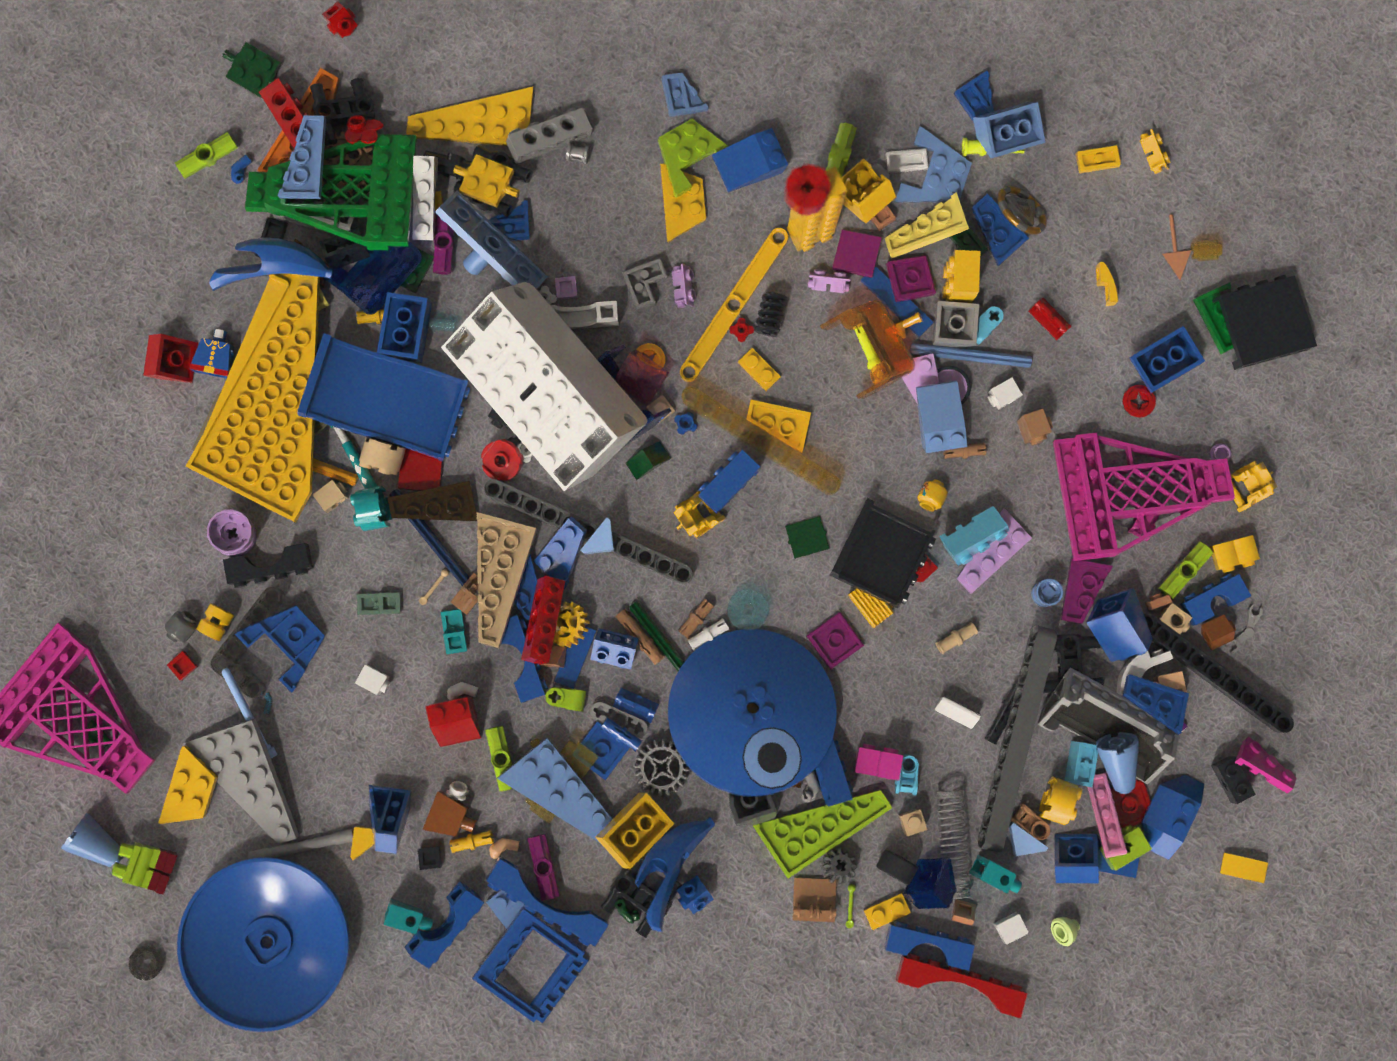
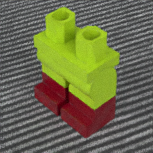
M134 842V844L121 843L118 855L127 857L128 861L126 865L115 862L111 874L121 878L123 883H129L164 895L170 878L169 874L172 873L177 859V853Z

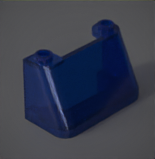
M410 241L408 246H389V250H368L370 257L358 261L349 272L341 267L333 268L334 272L331 279L326 277L324 279L364 313L375 314L385 304L387 292L394 293L421 262L422 256L420 251Z

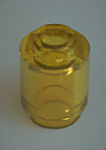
M1217 239L1196 241V243H1191V251H1193L1191 259H1197V261L1218 260L1219 256H1222V244L1218 243Z

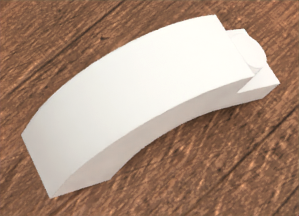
M1163 649L1151 652V657L1148 651L1143 655L1137 654L1131 657L1120 671L1117 681V693L1123 696L1126 677L1129 674L1142 678L1143 674L1150 667L1173 659L1171 652H1164Z

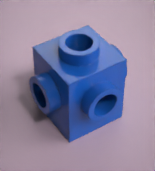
M697 875L676 890L681 896L678 901L685 910L689 908L693 914L703 910L708 903L714 900Z

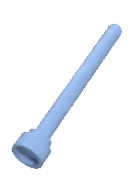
M224 668L222 675L245 720L255 719L230 669ZM262 734L270 758L275 757L277 752L274 746L271 747L270 744H267Z

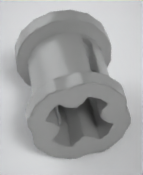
M569 143L566 161L574 160L587 164L589 147H578Z

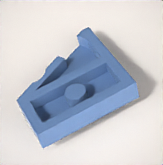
M683 73L662 75L661 79L669 117L708 111L707 104L701 101L697 91L689 85Z

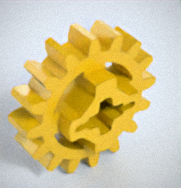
M566 601L563 603V606L560 605L554 643L561 647L567 646L570 648L572 643L578 645L579 638L584 639L582 634L583 632H588L585 625H588L590 621L585 619L588 613L583 611V607L574 602L568 603Z

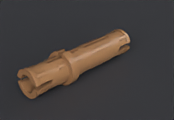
M626 608L616 615V618L633 637L639 638V649L648 655L654 665L665 658L654 644V640L645 634Z

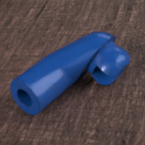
M246 154L231 166V179L234 183L240 184L244 181L245 168L252 163Z

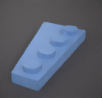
M303 116L296 137L297 143L294 152L292 151L288 170L285 171L282 189L278 193L279 198L321 199L326 131L325 116Z

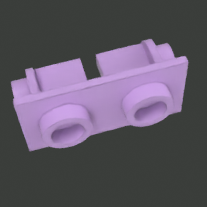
M682 263L681 266L673 267L674 271H672L673 286H681V289L674 290L675 304L678 308H685L686 305L694 307V301L696 300V293L692 288L694 273L689 266Z
M814 269V272H809V277H813V280H808V288L826 291L827 284H831L830 292H848L849 284L846 281H850V276H846L847 273L835 271L834 274H826V270Z

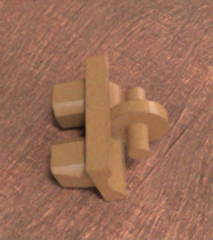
M475 573L470 576L451 600V603L466 615L469 614L478 602V575Z

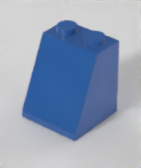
M1134 588L1098 599L1086 622L1111 662L1123 661L1137 654H1145L1153 640Z

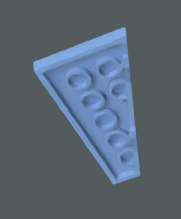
M545 738L497 777L500 781L596 841L598 840L595 836L613 819L548 738Z

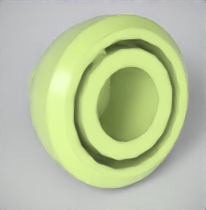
M1057 917L1052 920L1051 931L1057 942L1063 946H1070L1076 940L1080 929L1077 920L1067 917Z

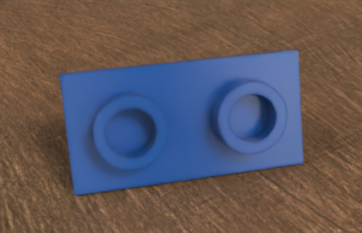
M620 688L613 704L614 708L649 723L652 722L659 706L658 703L623 688Z

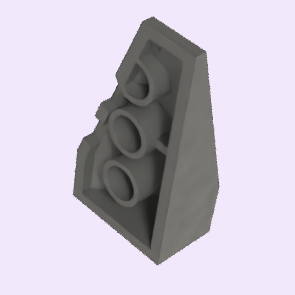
M729 793V807L736 826L757 825L776 818V809L771 795L742 796Z

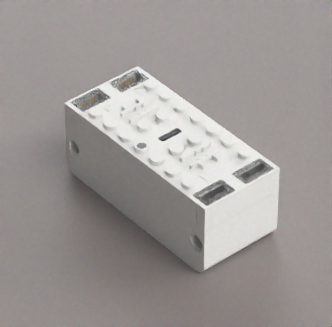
M522 282L491 291L441 347L563 491L593 477L647 423V418L530 283Z

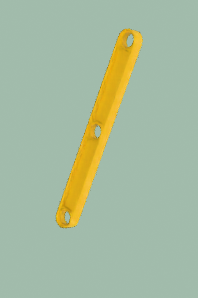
M776 228L771 231L681 366L680 376L684 381L692 382L699 376L729 328L786 245L788 234L784 229ZM781 233L785 239L782 243H776L773 240V235ZM731 300H737L740 303V307L737 310H731L728 307V303ZM685 368H693L695 375L692 378L685 377L683 375Z

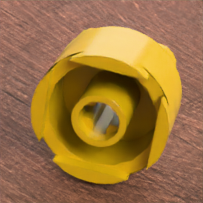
M1052 776L1048 781V784H1051L1047 792L1043 793L1039 805V811L1042 812L1039 814V817L1066 825L1069 823V820H1074L1076 817L1077 808H1075V805L1082 795V788Z

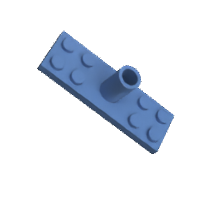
M459 191L452 194L435 211L442 221L446 222L458 236L462 237L473 248V251L463 261V265L469 273L479 275L490 264L511 285L527 282L536 289L548 277Z

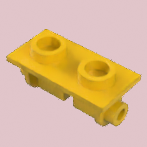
M1151 129V135L1145 133L1140 136V143L1145 154L1153 151V155L1146 158L1151 171L1157 174L1162 171L1164 166L1168 170V163H1171L1168 153L1166 151L1163 152L1160 145L1163 144V140L1160 134H1155L1154 130Z

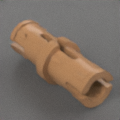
M985 442L967 444V447L944 450V459L955 457L967 459L968 456L986 455V450L984 451L986 445Z
M703 599L693 613L690 612V617L678 631L689 639L699 624L702 625L704 623V618L714 606L706 599Z

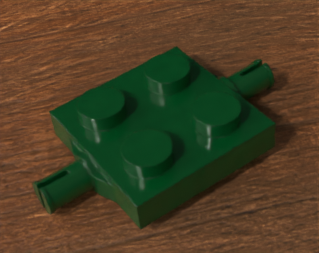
M245 42L237 55L225 50L226 54L223 53L222 57L232 62L231 68L225 77L262 98L259 91L276 80L277 72L282 63Z

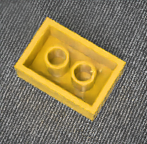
M955 250L952 256H949V261H946V266L943 267V278L946 279V283L942 289V299H946L948 302H973L979 293L980 251Z
M639 792L595 838L623 868L631 869L675 823L648 793Z

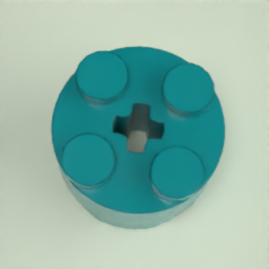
M383 486L357 490L354 494L350 495L351 504L354 506L356 513L353 515L354 524L356 527L360 526L363 531L390 527L391 525L388 523V520H392L388 497L384 498L382 492H386Z

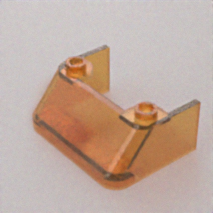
M871 300L858 305L820 325L823 330H830L841 323L849 330H855L862 326L881 362L875 365L870 372L874 385L857 394L858 399H865L911 374L915 369V361L885 304L881 301Z

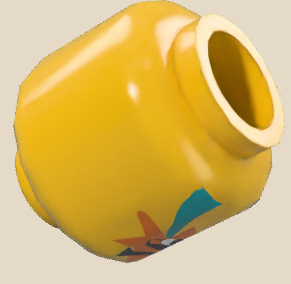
M939 480L926 481L923 483L917 496L920 502L919 505L931 512L941 509L947 498L948 491L944 487V483Z

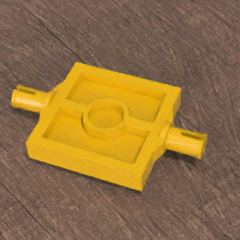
M477 154L468 169L458 165L454 168V173L464 177L459 188L461 194L496 208L506 194L516 198L520 194V189L510 186V180L514 174L513 168Z

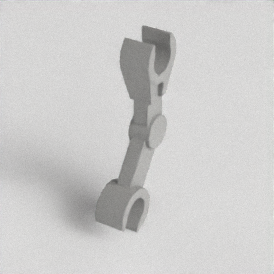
M1254 605L1247 609L1246 628L1231 641L1235 643V648L1230 653L1238 651L1240 644L1254 635V627L1262 615V608L1258 609L1257 615L1252 614Z

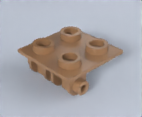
M794 878L793 921L835 922L836 880L830 883V879Z

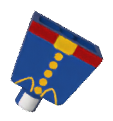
M215 329L212 340L202 338L189 369L196 373L227 379L234 362V346L225 343L227 332Z

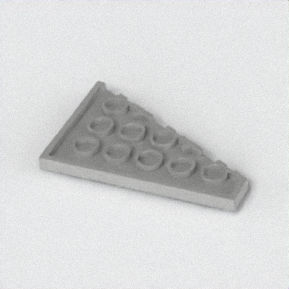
M256 718L182 743L183 746H188L190 751L218 776L217 782L277 844L296 839L300 836Z

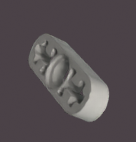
M597 702L590 709L591 717L596 721L604 723L607 718L604 715H600L599 718L596 717L594 709L595 707L599 708L601 705L604 707L603 711L609 713V709L614 710L610 715V720L613 721V717L616 714H622L625 717V723L621 726L622 728L627 726L629 717L633 719L631 721L632 724L637 725L638 722H641V727L644 728L643 732L635 734L634 728L629 727L628 732L637 738L643 737L647 733L648 727L644 720L608 704Z

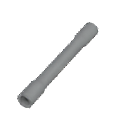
M348 829L300 842L250 851L248 856L249 859L261 857L277 858L330 845L352 842L354 831L353 829Z

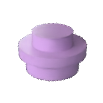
M1216 444L1210 450L1211 460L1227 458L1229 461L1231 450L1225 444Z

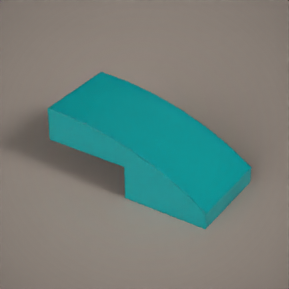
M458 608L441 611L446 655L467 652L462 611Z

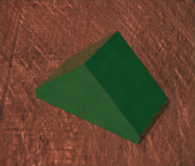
M659 441L642 449L627 461L626 465L637 481L670 460L671 457Z

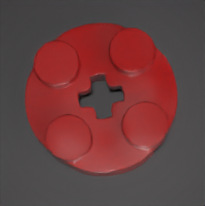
M499 439L489 443L481 454L484 472L491 479L498 481L510 480L520 472L522 462L524 461V457L518 447L506 439ZM498 455L505 458L506 464L500 465L498 463Z

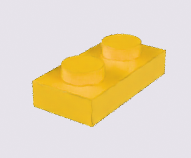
M1117 145L1078 151L1076 153L1079 174L1117 168L1121 165Z
M753 348L737 362L765 391H768L781 378Z
M902 893L863 910L872 930L911 913Z

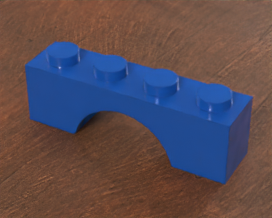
M518 615L509 618L501 643L516 647L521 654L523 653L526 638L524 631L527 630L524 618L520 619ZM524 661L523 673L514 683L521 703L546 695L545 690L548 689L545 678H540L538 670H541V666L539 664Z
M461 881L446 897L450 906L446 921L440 927L430 932L418 930L405 946L410 957L428 969L439 960L444 950L453 943L454 938L461 930L465 929L469 920L480 911L484 904L481 897Z
M895 921V924H889L884 946L886 951L907 956L915 946L929 943L938 946L942 950L948 966L969 971L975 946L969 942V938L957 936V939L949 938L948 933L941 931L932 934L928 933V928L921 926L911 929L907 928V923Z

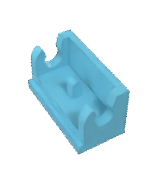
M1071 741L1065 781L1076 785L1093 787L1098 757L1096 745Z

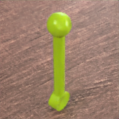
M854 884L848 885L849 907L848 920L845 925L849 929L854 926L852 921L853 894L856 890Z

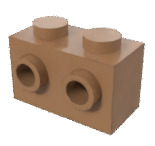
M1044 409L1025 414L1017 420L1025 444L1030 442L1032 446L1040 444L1052 432L1053 425L1049 416L1046 417Z

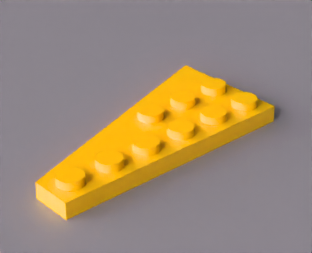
M533 87L408 116L406 135H416L417 139L507 146L506 140L512 130L517 128L522 130L530 125Z

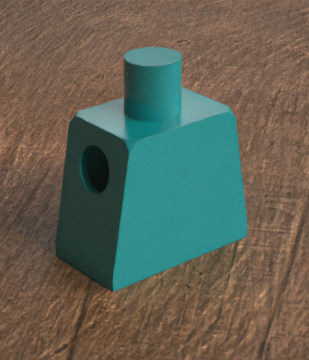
M977 855L969 871V874L1005 893H1008L1009 890L1018 893L1022 886V882L1015 879L1017 874L980 855ZM983 864L985 868L983 872H980L979 869Z
M391 898L384 916L383 925L416 934L418 928L430 932L434 919L423 916V909ZM409 916H413L416 921L412 923L406 921Z

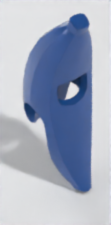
M255 238L237 243L235 249L255 252L261 258L262 263L219 268L212 274L209 284L211 289L215 291L236 281L273 274H296L331 279L334 269L328 268L324 261L313 251L296 242L279 238Z
M711 817L706 821H693L681 824L668 831L652 846L645 856L635 881L638 887L652 872L659 871L666 875L647 911V922L652 930L662 932L666 906L684 861L715 826Z

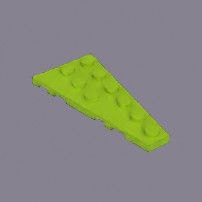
M877 790L852 797V800L829 807L823 805L752 826L789 879L892 809V806L882 791Z

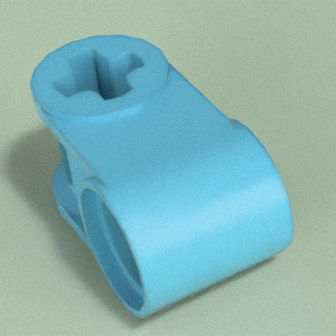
M990 307L978 318L976 342L978 345L1003 320V311L999 307ZM995 313L997 315L996 320L991 321L989 318Z
M903 755L899 781L895 780V794L905 792L912 793L914 796L917 795L919 764L912 755ZM906 759L913 760V767L909 770L903 768V762Z

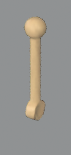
M448 569L441 571V576L427 594L419 599L421 605L427 604L429 596L443 578L449 575Z

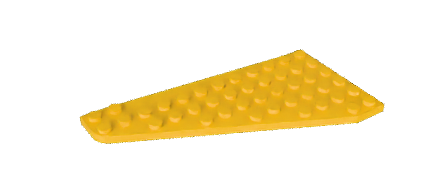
M273 274L269 275L270 278L204 433L185 467L296 523L312 494L315 420L298 416L297 411L317 354L320 277Z

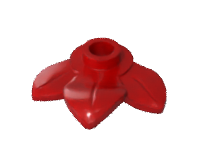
M352 116L348 120V130L345 132V138L351 144L359 140L365 144L375 143L378 140L376 131L384 125L376 119L365 120L363 116Z

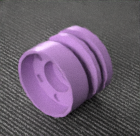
M233 509L216 513L210 519L207 526V537L210 544L222 554L230 557L247 554L254 547L257 539L253 522L241 512ZM231 531H232V532H235V531H236V533L238 534V536H237V538H235V537H232V538H231V535H229V533H230Z

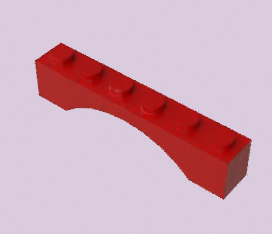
M908 953L907 956L902 955L895 978L898 983L915 988L935 982L952 981L962 983L986 995L1000 1013L1021 1019L1028 994L1022 990L1023 986L1010 983V986L1002 984V980L990 977L989 980L981 978L982 974L974 971H969V974L961 972L960 968L952 966L948 968L940 966L941 962L933 959H928V962L920 960V956Z

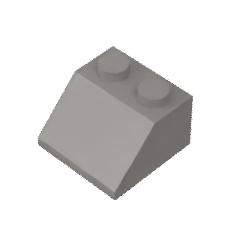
M938 301L935 305L932 345L953 348L976 346L979 304Z

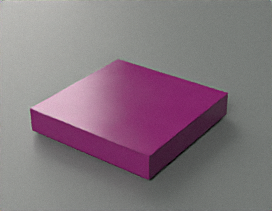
M842 230L832 269L873 278L882 237Z
M926 255L893 260L886 263L896 302L934 296L936 294Z
M841 612L806 636L830 670L864 646Z

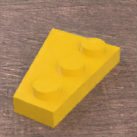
M750 400L746 421L798 452L803 453L811 412Z

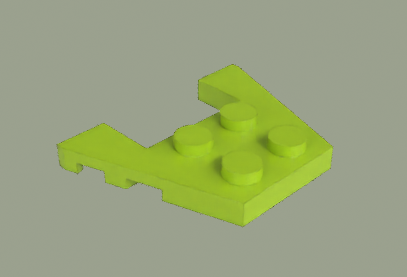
M694 119L688 120L658 138L662 157L669 173L668 177L673 186L674 196L677 198L692 188V185L683 174V170L707 156L729 147Z

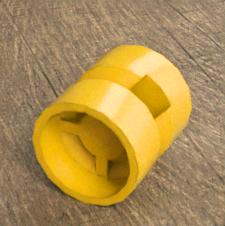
M210 603L205 611L206 618L200 620L196 630L214 640L221 641L226 632L224 627L230 625L235 615ZM215 617L221 621L217 624L211 620Z

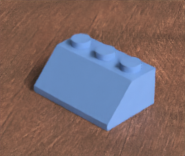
M1025 102L973 117L976 137L990 158L1046 143L1038 102Z

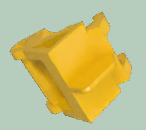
M1253 461L1230 474L1231 479L1234 478L1237 482L1243 481L1250 493L1247 496L1248 503H1245L1232 482L1235 495L1234 501L1238 506V512L1274 494L1273 490L1278 487L1271 476L1273 471L1269 472L1263 461L1259 464Z
M700 491L676 505V510L673 512L681 523L676 527L677 530L684 527L689 536L694 535L696 539L726 519L720 512L716 514L699 498ZM700 502H703L710 512V516L702 517L697 509V505Z

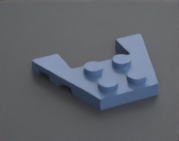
M919 127L914 145L933 151L922 189L901 183L895 202H946L956 192L960 200L972 163L926 129Z

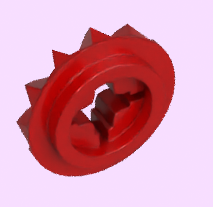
M1134 385L1124 393L1122 403L1124 410L1130 416L1141 418L1149 415L1154 410L1156 398L1154 393H1150L1146 386ZM1138 393L1141 400L1147 401L1140 405L1139 410L1137 404L1131 402L1137 399Z

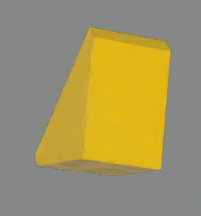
M354 827L350 855L352 860L357 859L374 845L372 827Z

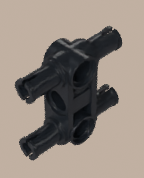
M355 78L350 81L354 97L326 100L323 84L316 83L310 86L314 99L312 106L314 116H322L319 114L321 112L328 115L325 116V145L337 143L334 126L347 125L349 118L352 116H363L365 120L375 119L374 102L366 94L362 78ZM360 107H365V108H367L368 110H367V111H363V110L360 109Z
M477 145L474 149L473 157L477 154L497 163L506 161L504 165L513 168V176L525 182L532 175L531 169L516 164L514 159L503 151L491 152L480 145ZM460 180L456 182L454 192L459 191L462 184ZM462 194L480 210L488 212L493 210L505 217H508L512 212L513 206L503 201H500L496 208Z
M1079 634L1057 635L1054 651L1057 653V663L1060 664L1058 666L1059 678L1057 680H1047L1043 693H1053L1070 668L1083 674L1082 649L1101 648L1095 636L1081 637ZM1066 638H1070L1073 642L1071 649H1067L1064 646ZM1103 677L1090 678L1104 686Z
M644 857L631 869H622L611 885L610 894L601 905L604 910L612 914L615 909V902L625 898L647 915V911L657 892L650 887L647 888V885L644 883L639 887L635 883ZM621 878H627L630 881V886L627 889H622L619 886L618 881ZM677 880L671 891L665 916L673 905L672 899L677 893L676 890L682 886ZM646 916L635 930L644 938H647L652 930Z

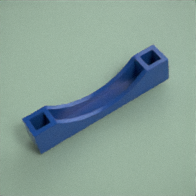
M501 856L498 857L486 877V881L489 882L488 886L497 892L499 890L507 893L506 897L515 903L517 901L525 904L524 908L533 914L536 911L542 914V919L549 924L557 923L561 926V931L570 936L572 933L579 937L578 941L586 946L590 944L596 946L609 925L605 919L590 910L565 911L544 903L526 886L518 866Z

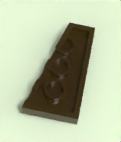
M470 481L387 498L391 518L477 521Z

